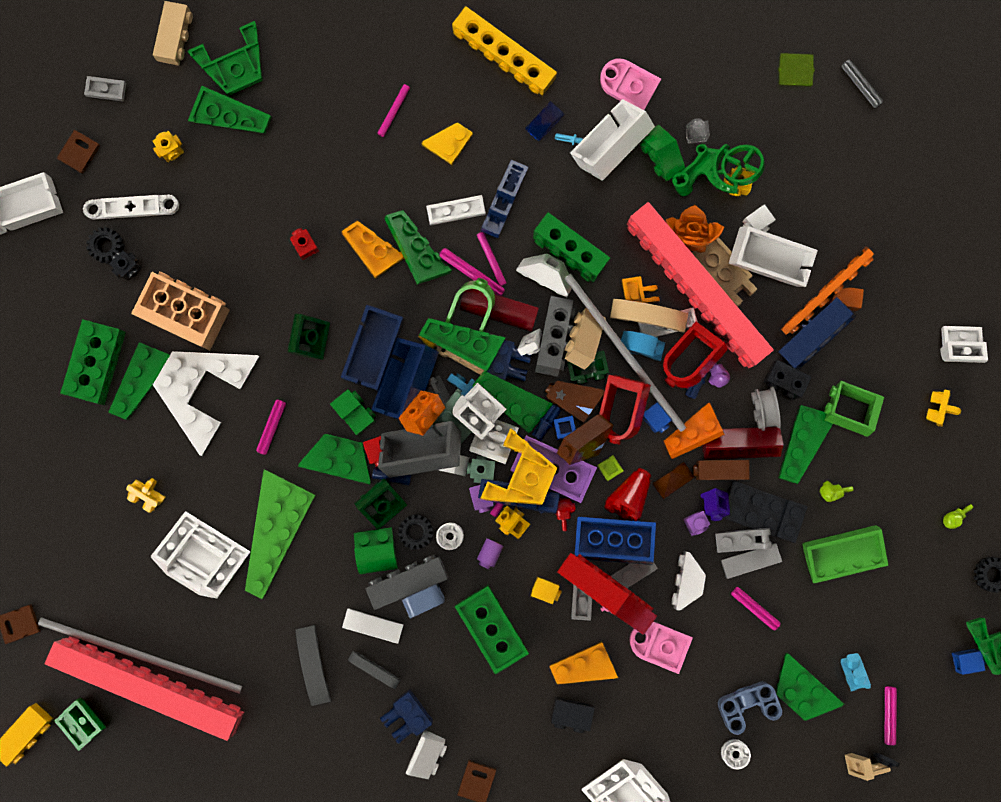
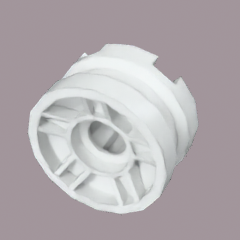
M455 523L443 524L436 534L437 543L445 550L456 549L464 539L462 528ZM448 533L454 535L452 540L446 538Z
M731 739L725 742L721 748L722 759L732 769L739 770L748 765L751 754L749 748L742 741ZM734 751H738L740 753L736 756V758H734L732 755Z

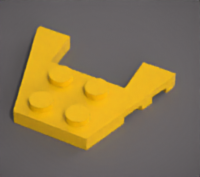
M510 429L503 446L521 453L507 489L487 482L480 499L542 505L557 467L541 453L533 449L513 429Z

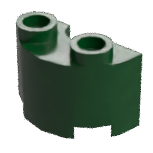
M604 350L596 352L594 361L585 370L567 361L571 381H576L577 385L587 383V379L594 377L595 381L605 379L606 374L609 373Z

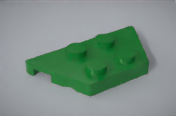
M324 434L298 465V467L371 484L364 446L361 442Z
M787 652L785 653L775 693L803 720L807 721L844 705L841 700Z

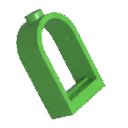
M477 278V280L465 283L456 293L445 321L446 323L451 324L462 293L468 289H477L484 293L488 300V309L479 330L484 332L495 305V294L486 280Z

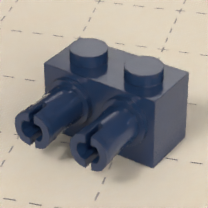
M505 340L488 373L505 381L509 377L525 382L526 376L523 375H527L528 370L512 367L510 360L516 359L529 363L531 355L525 354L521 356L517 350L518 348H515V342Z
M411 689L394 701L393 709L380 717L382 723L386 721L384 724L386 728L400 717L405 720V724L392 733L393 738H396L398 744L412 733L416 736L433 723V719Z

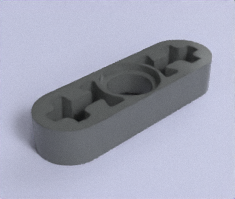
M352 651L348 658L349 662L393 689H396L401 681L400 678L356 651Z

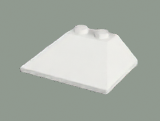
M185 511L151 555V558L166 575L198 595L217 599L248 557L250 551Z
M626 759L621 760L582 788V791L592 802H670L667 792L642 764Z

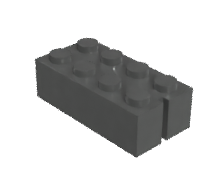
M452 421L437 423L435 427L431 425L423 436L407 432L405 429L382 433L380 449L383 452H380L378 468L391 478L458 467L460 465L461 431Z
M435 554L423 559L424 563L418 565L416 561L407 565L405 571L400 572L397 569L388 573V578L382 580L381 577H378L368 582L369 586L365 589L373 609H379L447 580L449 576L441 557H436Z

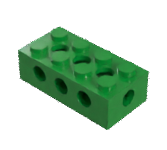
M549 212L534 230V242L539 247L549 249V253L553 257L564 260L566 262L565 265L569 269L579 271L581 273L580 276L588 282L590 280L595 282L610 260L608 255ZM556 236L558 240H553L551 237ZM571 247L574 251H568L566 248ZM582 259H588L589 263L583 262Z
M82 319L60 394L105 405L126 332ZM101 340V345L97 348V343ZM93 359L96 360L94 366L91 365ZM90 377V383L86 385V379Z
M489 585L455 604L457 612L495 674L529 654ZM483 607L487 610V614L484 617H479L476 614V610ZM490 624L497 627V631L493 634L488 633L486 627ZM504 641L507 643V648L499 650L496 647L497 643Z

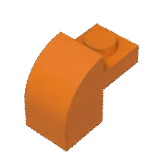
M844 288L829 298L826 307L838 297L849 310L857 311L862 308L864 289Z

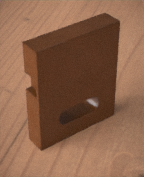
M74 130L57 159L83 174L88 167V161L92 160L101 145ZM81 140L88 144L89 148L85 149L79 146L77 142Z
M32 604L0 615V630L5 644L41 632ZM8 620L11 623L13 634H11L7 625Z
M468 760L457 795L476 802H486L496 769ZM477 770L486 773L487 777L475 775L472 771Z

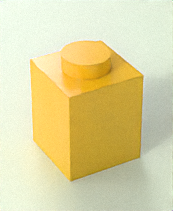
M537 576L530 595L553 604L554 600L558 601L562 590H559L560 586Z

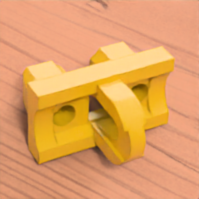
M949 390L932 392L930 402L941 404L940 410L928 409L926 419L935 422L937 426L943 427L946 413L953 415L961 414L960 408L948 405L950 398Z
M153 478L147 481L146 484L136 479L126 488L129 491L127 500L132 503H137L140 499L144 500L145 503L142 508L149 513L164 502L166 497L153 490L157 483Z

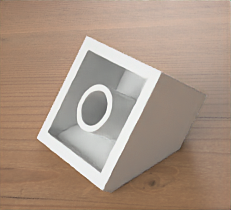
M424 730L410 760L406 774L424 779H429L431 774L435 775L439 766L436 763L439 756L443 757L447 748L444 745L446 739Z

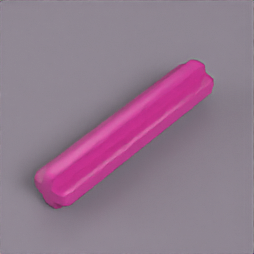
M275 400L256 449L260 454L266 455L286 405L281 400Z
M736 587L732 591L731 595L774 631L778 629L781 623L743 590Z
M887 686L885 687L884 742L886 745H896L897 689Z

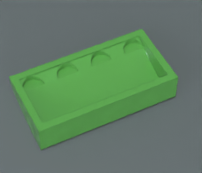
M877 525L802 543L813 583L888 566L882 529Z

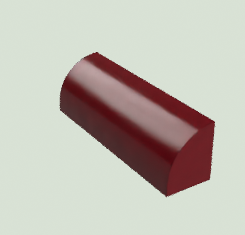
M477 289L465 290L459 310L485 317L488 309V300L484 293ZM495 295V305L489 319L532 332L539 308Z
M766 427L765 431L759 428L722 429L725 435L703 445L704 459L781 457L784 446L781 430L777 427Z

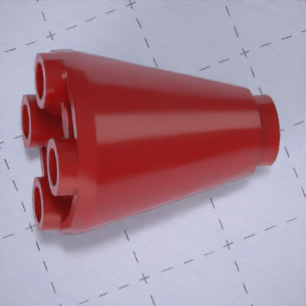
M638 468L607 498L604 508L611 513L615 512L618 514L621 520L639 521L650 486L651 474L644 469Z

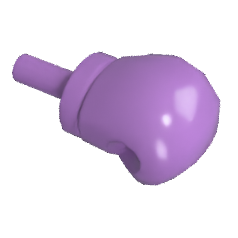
M716 363L710 369L711 376L708 381L711 385L720 388L729 383L730 375L722 364L717 365Z

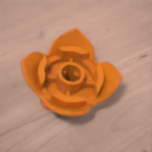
M696 205L685 209L679 219L670 217L665 220L690 251H697L699 253L705 252L709 244L715 241L724 230V226L719 223L713 222L708 224L706 215Z

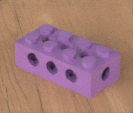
M526 435L524 440L558 467V473L554 475L549 489L581 503L597 467L584 461L569 465L557 454L558 449ZM519 452L510 469V471L513 473L521 457V453ZM568 472H573L576 476L573 483H569L566 480Z

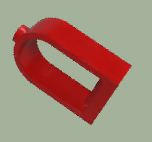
M695 322L666 354L663 362L664 371L667 375L665 382L672 388L674 386L689 388L696 385L728 350L725 342L701 324ZM696 337L713 349L710 355L690 376L679 378L671 374V366Z
M609 375L599 413L609 422L617 387L638 393L627 432L620 436L611 430L608 436L610 443L620 445L621 440L634 437L640 430L651 384L618 375Z

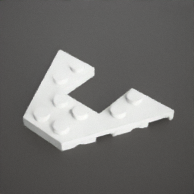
M174 351L170 354L153 386L200 456H203L221 425V422L188 404L204 375L208 371L241 390L260 356Z

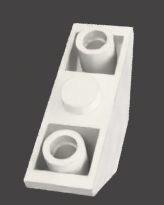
M549 254L524 258L516 270L523 276L529 277L540 285L566 298L572 289L564 279L569 275L564 262Z
M683 551V555L679 556L678 566H681L680 574H676L675 578L677 591L673 593L671 603L676 610H682L703 595L706 575L691 553Z

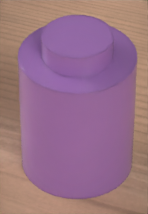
M486 538L477 557V560L480 561L479 565L487 569L490 566L495 567L504 546Z

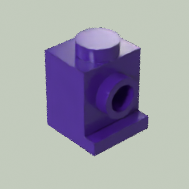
M714 488L701 494V498L704 499L705 514L710 516L712 521H719L723 517L730 515L728 493Z

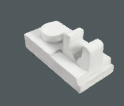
M540 329L523 336L517 349L521 356L539 352L540 340L543 335Z

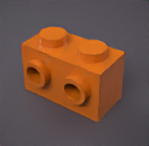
M421 390L400 415L399 420L407 432L423 436L444 411L445 406L438 394Z

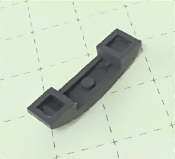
M315 625L295 629L300 663L311 705L331 702L320 657Z

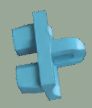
M858 653L848 654L847 658L841 659V665L851 691L860 688H871L869 678Z

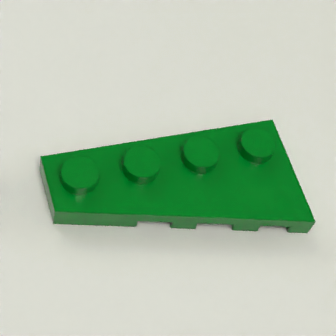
M201 86L188 121L265 134L272 116Z
M403 210L386 215L385 221L417 284L450 274L452 271L448 265L445 266L439 254L432 250L428 240L419 234L418 228Z
M428 318L419 334L420 337L488 372L506 337Z
M139 342L108 413L129 420L146 394L154 387L153 384L170 355Z
M799 405L779 473V479L795 484L799 483L833 425L825 421L826 413Z

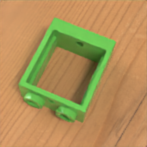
M840 381L836 386L833 385L829 393L831 397L830 403H827L824 413H826L825 421L867 437L871 435L876 429L884 397ZM840 394L869 405L864 424L835 413Z

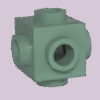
M477 456L476 459H472V463L468 462L467 474H470V478L474 479V483H481V479L493 480L495 461H488L487 457ZM479 466L484 467L485 470L483 473L477 472V468Z

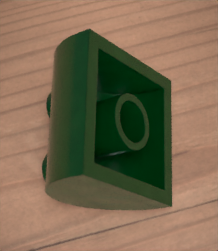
M294 314L287 352L298 356L323 360L330 322L303 314Z
M385 478L377 482L373 488L354 503L377 530L407 506L405 501Z

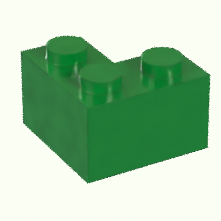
M660 125L655 126L641 140L640 147L645 154H649L651 160L655 163L654 170L659 177L662 176L668 181L675 174L685 169L676 139Z
M348 389L330 405L353 432L359 436L376 422L374 420L376 415L369 407L366 409L361 404L364 400L356 391L351 392Z

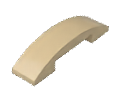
M613 299L610 318L685 332L688 313L642 302Z

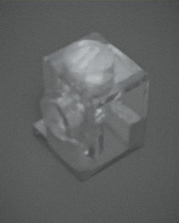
M693 119L685 125L687 143L705 142L710 136L708 120Z

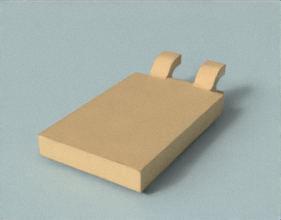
M718 237L709 244L705 252L693 251L692 254L738 307L742 304L743 300L737 293L744 289L750 297L756 292L757 288L750 282L749 279L753 275L748 270L728 264L732 252Z

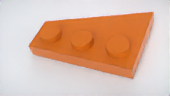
M709 402L684 423L687 427L685 430L680 432L677 429L664 440L670 457L674 459L725 434Z

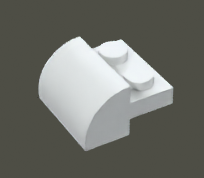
M943 326L941 328L943 347L940 349V352L945 362L985 363L988 361L986 342H983L982 327Z
M477 382L465 396L462 395L453 408V415L482 440L495 426L493 423L506 408Z
M496 420L493 423L495 426L482 440L476 435L474 436L469 451L506 464L511 449L504 447L503 444L509 430L513 429L517 434L519 428Z

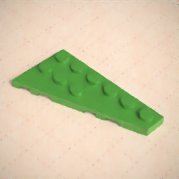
M265 469L263 471L245 591L261 599H264L316 496Z

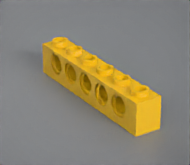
M465 6L452 23L455 36L459 39L464 38L473 49L482 51L488 60L496 61L503 71H509L514 74V78L520 83L525 82L535 94L540 93L544 95L556 79L557 72L468 7ZM476 28L478 32L472 34L469 32V29ZM491 39L493 43L487 45L483 41ZM500 50H506L508 51V54L502 56L498 52ZM522 61L523 65L517 67L514 65V62ZM534 71L538 73V76L533 78L529 76V73Z

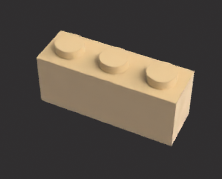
M168 1L164 2L153 56L158 62L179 66L180 61L183 60L185 54L183 47L189 36L187 29L193 18L187 5Z
M587 308L581 313L578 312L573 321L575 326L569 334L571 340L565 348L567 351L565 359L584 370L595 359L603 330Z

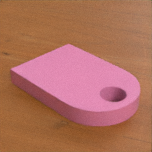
M625 59L609 61L603 67L600 76L601 86L608 95L619 101L623 99L642 110H645L661 81V78ZM614 70L616 76L609 78L606 76V71Z
M653 622L645 633V640L638 643L635 640V635L638 631L636 629L632 630L630 646L636 656L679 674L693 637Z

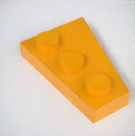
M358 221L342 231L343 236L375 278L404 259L401 252L392 247L387 241L385 242L379 238L373 231Z
M602 642L549 665L557 684L618 678Z

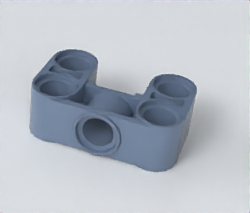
M435 584L404 598L402 602L409 618H412L444 603L445 598L439 585Z
M763 681L740 688L735 692L722 696L718 700V708L725 726L731 733L736 735L743 733L746 728L742 716L745 709L758 705L763 715L773 721L778 720L782 715V708L774 688ZM763 687H768V694L761 696L760 690ZM727 701H732L733 705L730 710H724V704ZM774 705L776 710L773 714L769 715L767 710L770 706ZM739 720V726L735 729L731 728L732 721Z

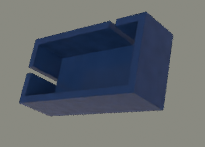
M366 305L361 322L366 327L364 328L362 325L358 327L341 378L358 385L361 382L362 386L378 391L388 361L392 357L391 353L396 339L400 335L404 318Z
M401 338L396 339L391 354L404 359L405 363L390 357L371 409L398 420L421 390L426 391L439 351L426 345Z

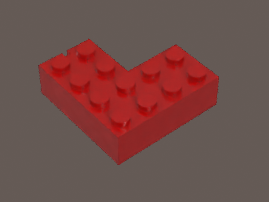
M570 553L557 571L596 602L643 635L657 617L652 612L654 608L580 554L576 557Z

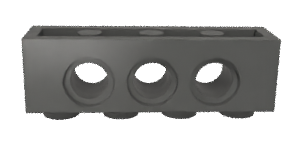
M555 296L550 297L535 372L558 377L559 371L564 370L566 359H562L563 353H567L565 350L568 344L566 336H569L572 330L569 320L574 318L576 309L572 307L573 300ZM555 318H562L564 321H557ZM552 335H559L560 338L556 339ZM548 352H555L557 355L552 356Z

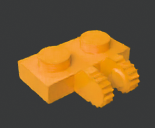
M641 276L621 280L625 300L647 304L660 301L659 297L656 296L644 297V292H653L658 290L657 285L643 287Z

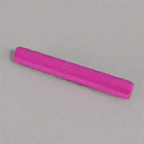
M444 248L440 252L439 256L472 280H477V278L486 280L495 295L502 296L505 292L503 287L448 249Z

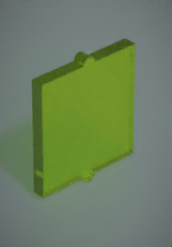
M781 53L780 67L778 68V71H780L779 85L812 86L813 72L815 71L813 68V55Z

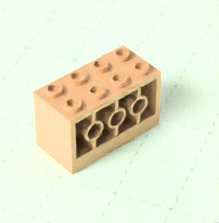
M159 271L158 274L151 272L131 314L210 351L230 311L225 307L226 303L214 296L208 298L209 295L197 288H194L192 291V287L188 286V284L180 280L174 282L175 279Z

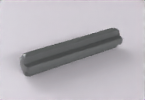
M850 59L842 64L843 70L874 108L881 105L883 99Z

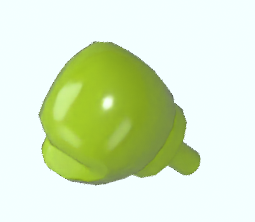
M829 481L824 482L820 488V494L827 502L836 501L844 497L845 492L853 491L852 486L842 488L839 484L832 485Z
M970 504L963 510L957 508L955 511L947 513L943 517V524L949 529L961 526L962 520L966 518L965 514L974 507Z

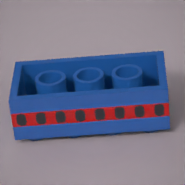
M578 517L575 556L577 557L580 554L587 560L653 565L656 523Z

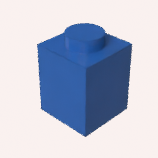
M658 402L647 409L643 415L644 421L654 433L658 431L660 433L664 432L670 427L668 423L672 421Z
M573 416L554 420L557 440L564 439L576 430Z
M970 649L952 653L957 673L964 675L985 671L986 661L980 650Z

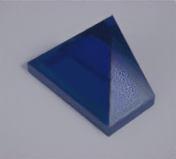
M550 101L525 130L537 141H540L564 116V113Z

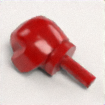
M560 498L556 514L557 520H562V531H567L566 519H570V514L576 510L575 503H572L569 498Z

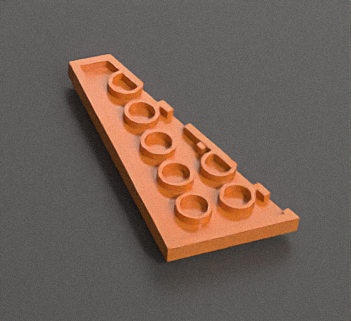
M867 246L862 250L863 254L861 256L858 255L852 259L847 265L848 268L846 270L842 269L819 291L817 297L812 298L804 306V309L798 311L781 328L786 335L789 332L791 334L795 333L801 327L799 323L803 319L807 321L815 314L813 310L817 306L823 307L829 301L827 298L832 293L837 294L844 287L842 283L847 279L851 281L859 273L857 270L862 265L866 267L874 260L872 258L874 253Z

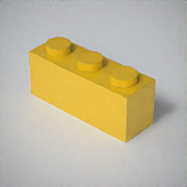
M37 703L29 706L0 738V761L6 767L13 763L16 765L24 757L22 753L26 749H31L36 744V737L40 733L43 735L51 726L49 723L53 718Z

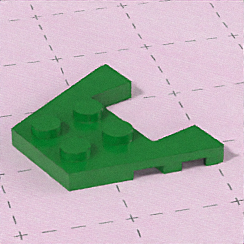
M255 21L239 27L247 44L246 46L211 61L203 44L188 50L189 55L228 96L263 81L258 30Z
M979 617L966 622L991 673L995 675L1001 674V631L988 635L985 618Z

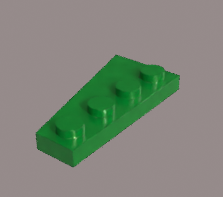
M483 371L472 385L474 387L478 382L506 408L504 413L527 433L532 431L540 421V418L553 405L551 402L486 371Z

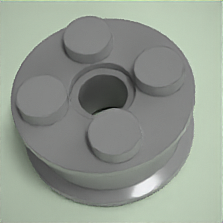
M771 386L770 390L765 391L755 389V392L751 393L753 404H755L754 418L757 421L758 428L762 429V431H765L766 427L777 426V428H780V411L774 387Z

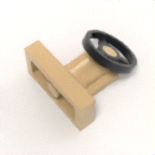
M876 752L872 754L878 761L875 764H871L869 758L853 753L845 754L848 773L867 781L874 779L875 775L890 772V767H899L900 763Z

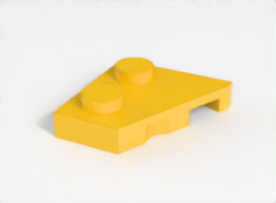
M457 122L424 140L422 146L452 165L473 136V132Z

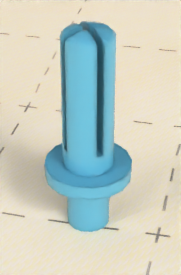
M555 134V140L571 142L572 145L580 143L583 138L576 137V134L574 136Z

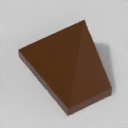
M682 462L652 484L664 499L695 477L687 465Z

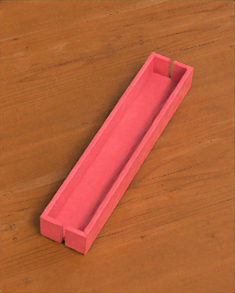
M649 202L630 216L627 223L628 231L640 239L639 243L642 248L651 252L654 262L657 265L661 264L665 269V275L677 283L676 287L682 294L685 293L689 297L688 301L691 306L700 310L703 320L706 323H711L714 327V333L727 342V348L732 353L735 352L738 355V361L742 366L751 368L774 350Z
M75 637L63 638L55 641L52 645L45 665L228 741L236 734L244 712L237 705H226L218 697H207L201 690H191L186 688L187 685L182 682L176 681L174 683L169 681V677L163 674L155 675L150 673L151 670L143 666L138 668L130 660H119L115 658V654L107 651L104 653L100 652L96 646L91 644L79 643L80 640Z

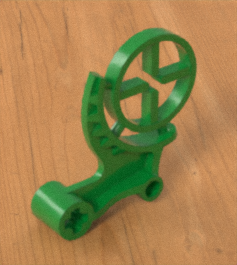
M699 144L696 147L698 156L694 162L682 172L675 174L672 183L680 196H687L692 192L693 183L697 177L705 174L710 183L717 189L727 193L738 194V186L751 184L762 175L765 168L763 155L758 148L752 145H739L729 150L730 146L728 144H724L720 149L708 148L705 144ZM741 151H748L743 159L745 168L755 174L749 178L739 180L738 177L743 171L741 162L732 156ZM755 153L761 159L759 169L748 164ZM723 158L722 164H721V168H722V169H721V170H718L719 163H720L721 159ZM727 162L738 166L732 177L726 173ZM723 174L726 180L734 185L731 186L726 184L719 178L718 175Z

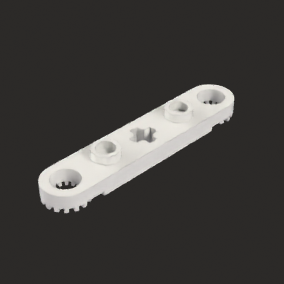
M170 194L92 199L86 201L83 205V213L93 220L171 215L178 211L179 201ZM167 200H173L174 205L172 209L164 207ZM132 202V204H134L136 208H133L130 212V210L127 209V206H130V203ZM97 205L98 210L96 214H90V206Z

